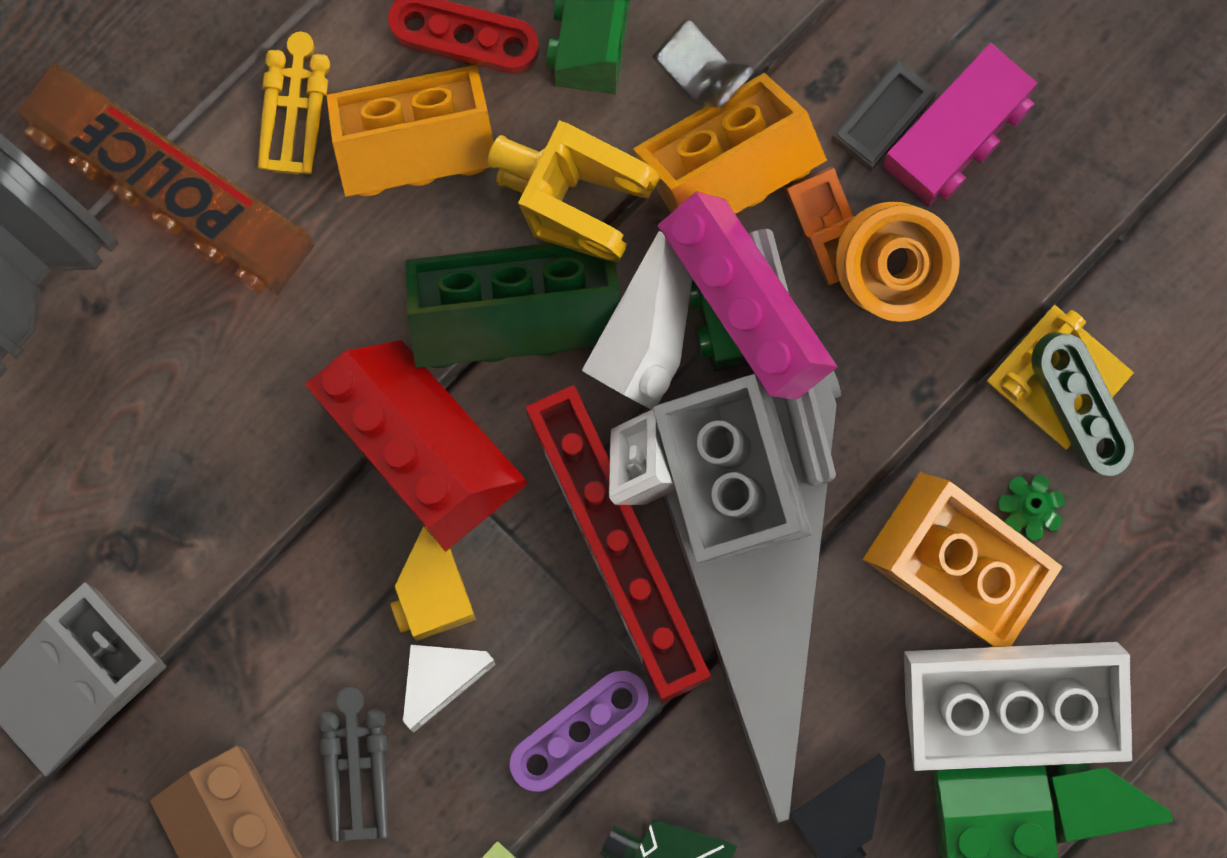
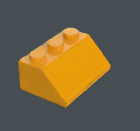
M477 65L326 95L332 143L345 197L353 195L373 196L388 188L407 184L422 186L433 182L437 178L456 174L476 175L483 172L486 168H491L488 165V156L494 140Z
M765 73L633 148L638 160L651 166L660 175L656 189L671 213L695 192H700L725 199L736 214L747 207L761 203L766 199L767 195L791 181H797L806 177L812 169L827 161L808 112Z

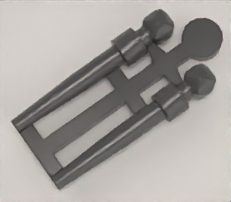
M346 687L338 693L336 699L337 707L346 714V728L337 730L340 726V720L334 712H325L318 719L319 728L323 731V739H319L320 755H324L325 786L331 841L388 837L385 751H388V735L383 734L386 714L381 709H371L365 715V722L368 728L359 727L357 713L364 707L365 697L360 689ZM370 734L366 736L367 752H371V757L360 758L359 737ZM337 736L347 738L348 759H338V754H342L341 738H337ZM365 768L372 769L377 827L364 828L361 769ZM339 770H349L352 829L341 830Z

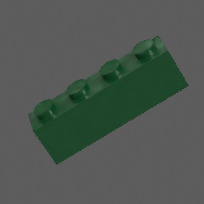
M552 243L406 260L407 316L415 368L430 366L433 368H446L456 363L482 360L498 362L508 357L534 354L550 356L560 351L586 348L593 350L621 300L615 262Z

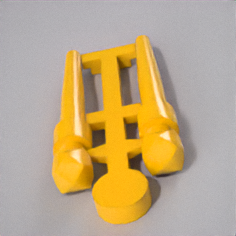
M301 31L293 33L287 41V49L293 57L292 68L284 69L286 58L282 51L269 50L266 54L265 63L268 67V72L264 73L262 90L265 91L258 155V169L295 175L312 173L323 97L327 95L328 79L325 78V75L330 70V61L326 55L314 54L310 60L312 72L304 69L305 59L313 54L315 48L311 36ZM284 76L291 79L289 96L278 95V93L282 92ZM303 79H308L306 93L309 95V98L300 97ZM277 106L286 107L287 113L281 160H270L269 153ZM299 109L308 110L303 163L292 162Z

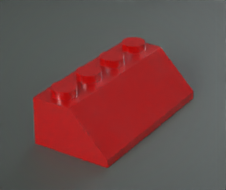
M402 340L346 350L305 383V386L325 413L445 552L528 484L526 479L426 367L415 368L413 352Z

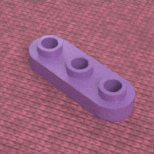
M615 671L606 675L519 743L513 750L510 758V771L517 784L531 792H544L551 789L637 722L644 715L649 700L648 690L642 679L629 671ZM623 689L631 694L632 703L629 707L618 709L612 704L611 697L617 690ZM577 722L585 723L590 729L588 739L583 742H575L569 736L571 726ZM535 755L543 756L548 762L547 770L538 776L532 775L527 769L528 760Z

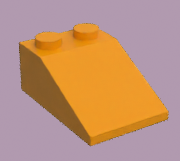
M919 472L862 559L900 588L990 647L1012 646L1063 567L952 482L923 472Z

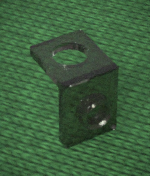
M684 20L652 56L696 105L722 108L755 71L750 65L729 63L695 25L687 20ZM732 79V81L723 90L718 92L726 82Z

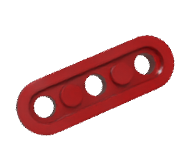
M396 0L388 13V22L392 36L399 44L407 48L508 74H519L527 71L534 65L539 55V41L536 31L529 23L517 18L447 0ZM412 18H420L425 22L423 27L416 31L409 30L406 24ZM467 30L473 33L474 37L468 43H459L455 39L456 35L460 31ZM511 43H517L523 47L522 52L517 56L506 54L504 49Z

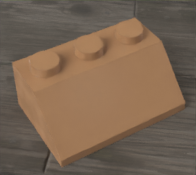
M235 746L189 771L149 800L178 858H302L247 750L240 746Z

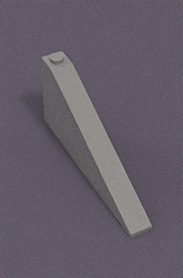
M834 370L814 386L830 453L837 406L835 398L841 397L840 386ZM772 396L812 531L811 536L763 551L696 563L676 490L663 496L774 822L778 824L788 820L790 813L828 483L818 486H809L807 484L785 398Z

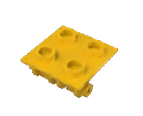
M1054 304L986 382L1061 447L1067 450L1071 443L1032 368L1031 358L1036 343L1043 336L1052 332L1071 334L1080 338L1086 345L1112 398L1134 372L1083 329L1086 321L1074 310H1069L1065 314ZM1058 350L1053 353L1051 358L1053 367L1059 362L1060 355ZM1078 395L1074 401L1075 411L1079 410L1082 405L1081 395Z

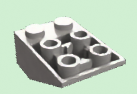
M84 582L43 619L1 667L0 726L44 776L47 777L165 670L167 666L96 588Z

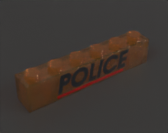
M56 63L51 66L17 112L29 127L25 134L31 140L48 151H51L55 145L70 155L67 163L79 173L91 180L96 174H99L112 183L108 190L122 202L132 208L140 202L152 210L154 213L150 219L173 236H176L181 230L195 239L196 242L192 247L198 253L217 265L222 259L226 260L239 269L235 276L258 293H261L266 287L278 296L314 247L306 231Z

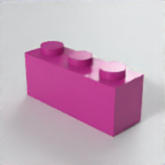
M990 42L886 155L882 168L928 208L939 196L947 201L966 180L967 177L961 172L969 163L975 159L979 164H982L996 149L1001 140L995 135L1007 122L1016 127L1031 111L1035 103L1030 100V97L1037 82Z

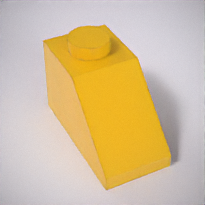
M423 527L395 584L399 600L390 603L400 632L403 633L411 630L416 642L476 620L451 548L445 552Z

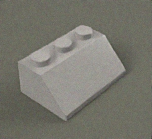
M756 374L652 407L696 563L763 551L812 535L773 398L768 394Z

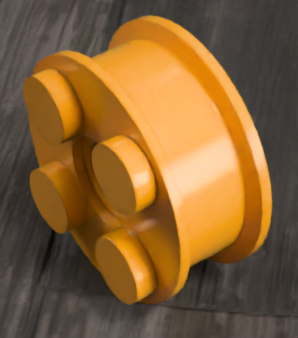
M883 202L864 209L847 224L837 244L835 267L838 280L844 292L860 308L885 320L897 322L912 321L932 313L948 298L955 286L959 273V251L952 232L935 214L903 202ZM904 248L908 256L907 265L902 272L891 275L887 269V259L894 250Z

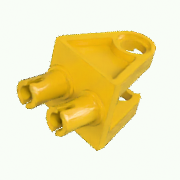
M560 120L546 148L540 152L500 135L494 141L488 156L489 167L499 169L496 179L497 185L522 193L518 204L533 237L612 262H620L627 243L622 241L623 234L606 223L562 202L568 188L576 187L580 179L634 196L649 198L660 179L658 172L646 163Z

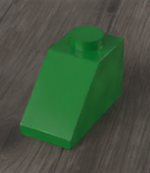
M1089 763L1056 766L1058 776L1048 779L1058 844L1173 822L1169 809L1106 767L1090 770Z

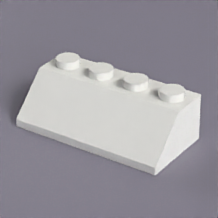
M1118 642L904 651L905 704L914 771L1132 761L1130 654Z

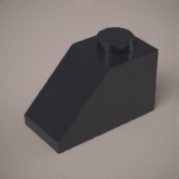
M880 753L789 814V821L814 858H864L867 855L862 845L873 837L886 764Z

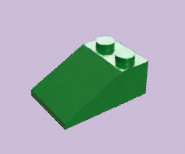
M1045 765L932 770L940 858H1058L1054 812Z

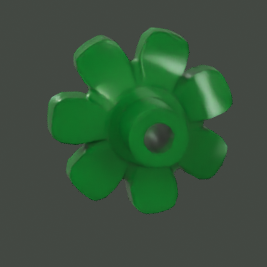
M1036 475L1030 486L1021 476L1012 479L1008 483V489L1013 496L1002 495L997 501V510L1001 513L1010 514L1004 522L1016 532L1024 528L1025 538L1030 542H1037L1043 538V527L1050 532H1055L1063 522L1062 517L1054 512V510L1063 507L1065 504L1064 496L1060 491L1048 493L1050 481L1042 475Z

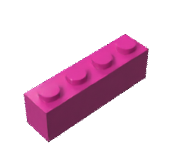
M695 192L657 225L770 396L799 399L838 367L725 199Z

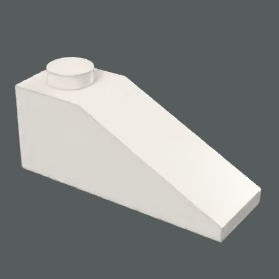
M659 231L582 369L586 374L651 410L653 406L658 405L680 365L692 286V277L662 232Z

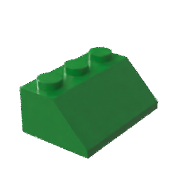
M555 0L554 19L562 20L559 38L550 37L546 68L554 69L555 86L616 94L630 0Z

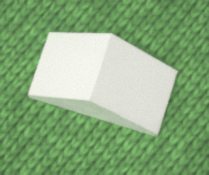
M653 409L611 429L609 498L615 505H646L676 490Z
M411 645L403 722L413 733L494 667L496 665L494 659L487 651Z

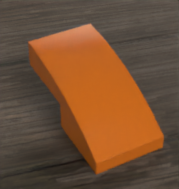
M828 167L788 184L783 189L816 264L827 285L830 286L839 282L835 267V255L839 238L847 224L855 216L851 212L835 169Z

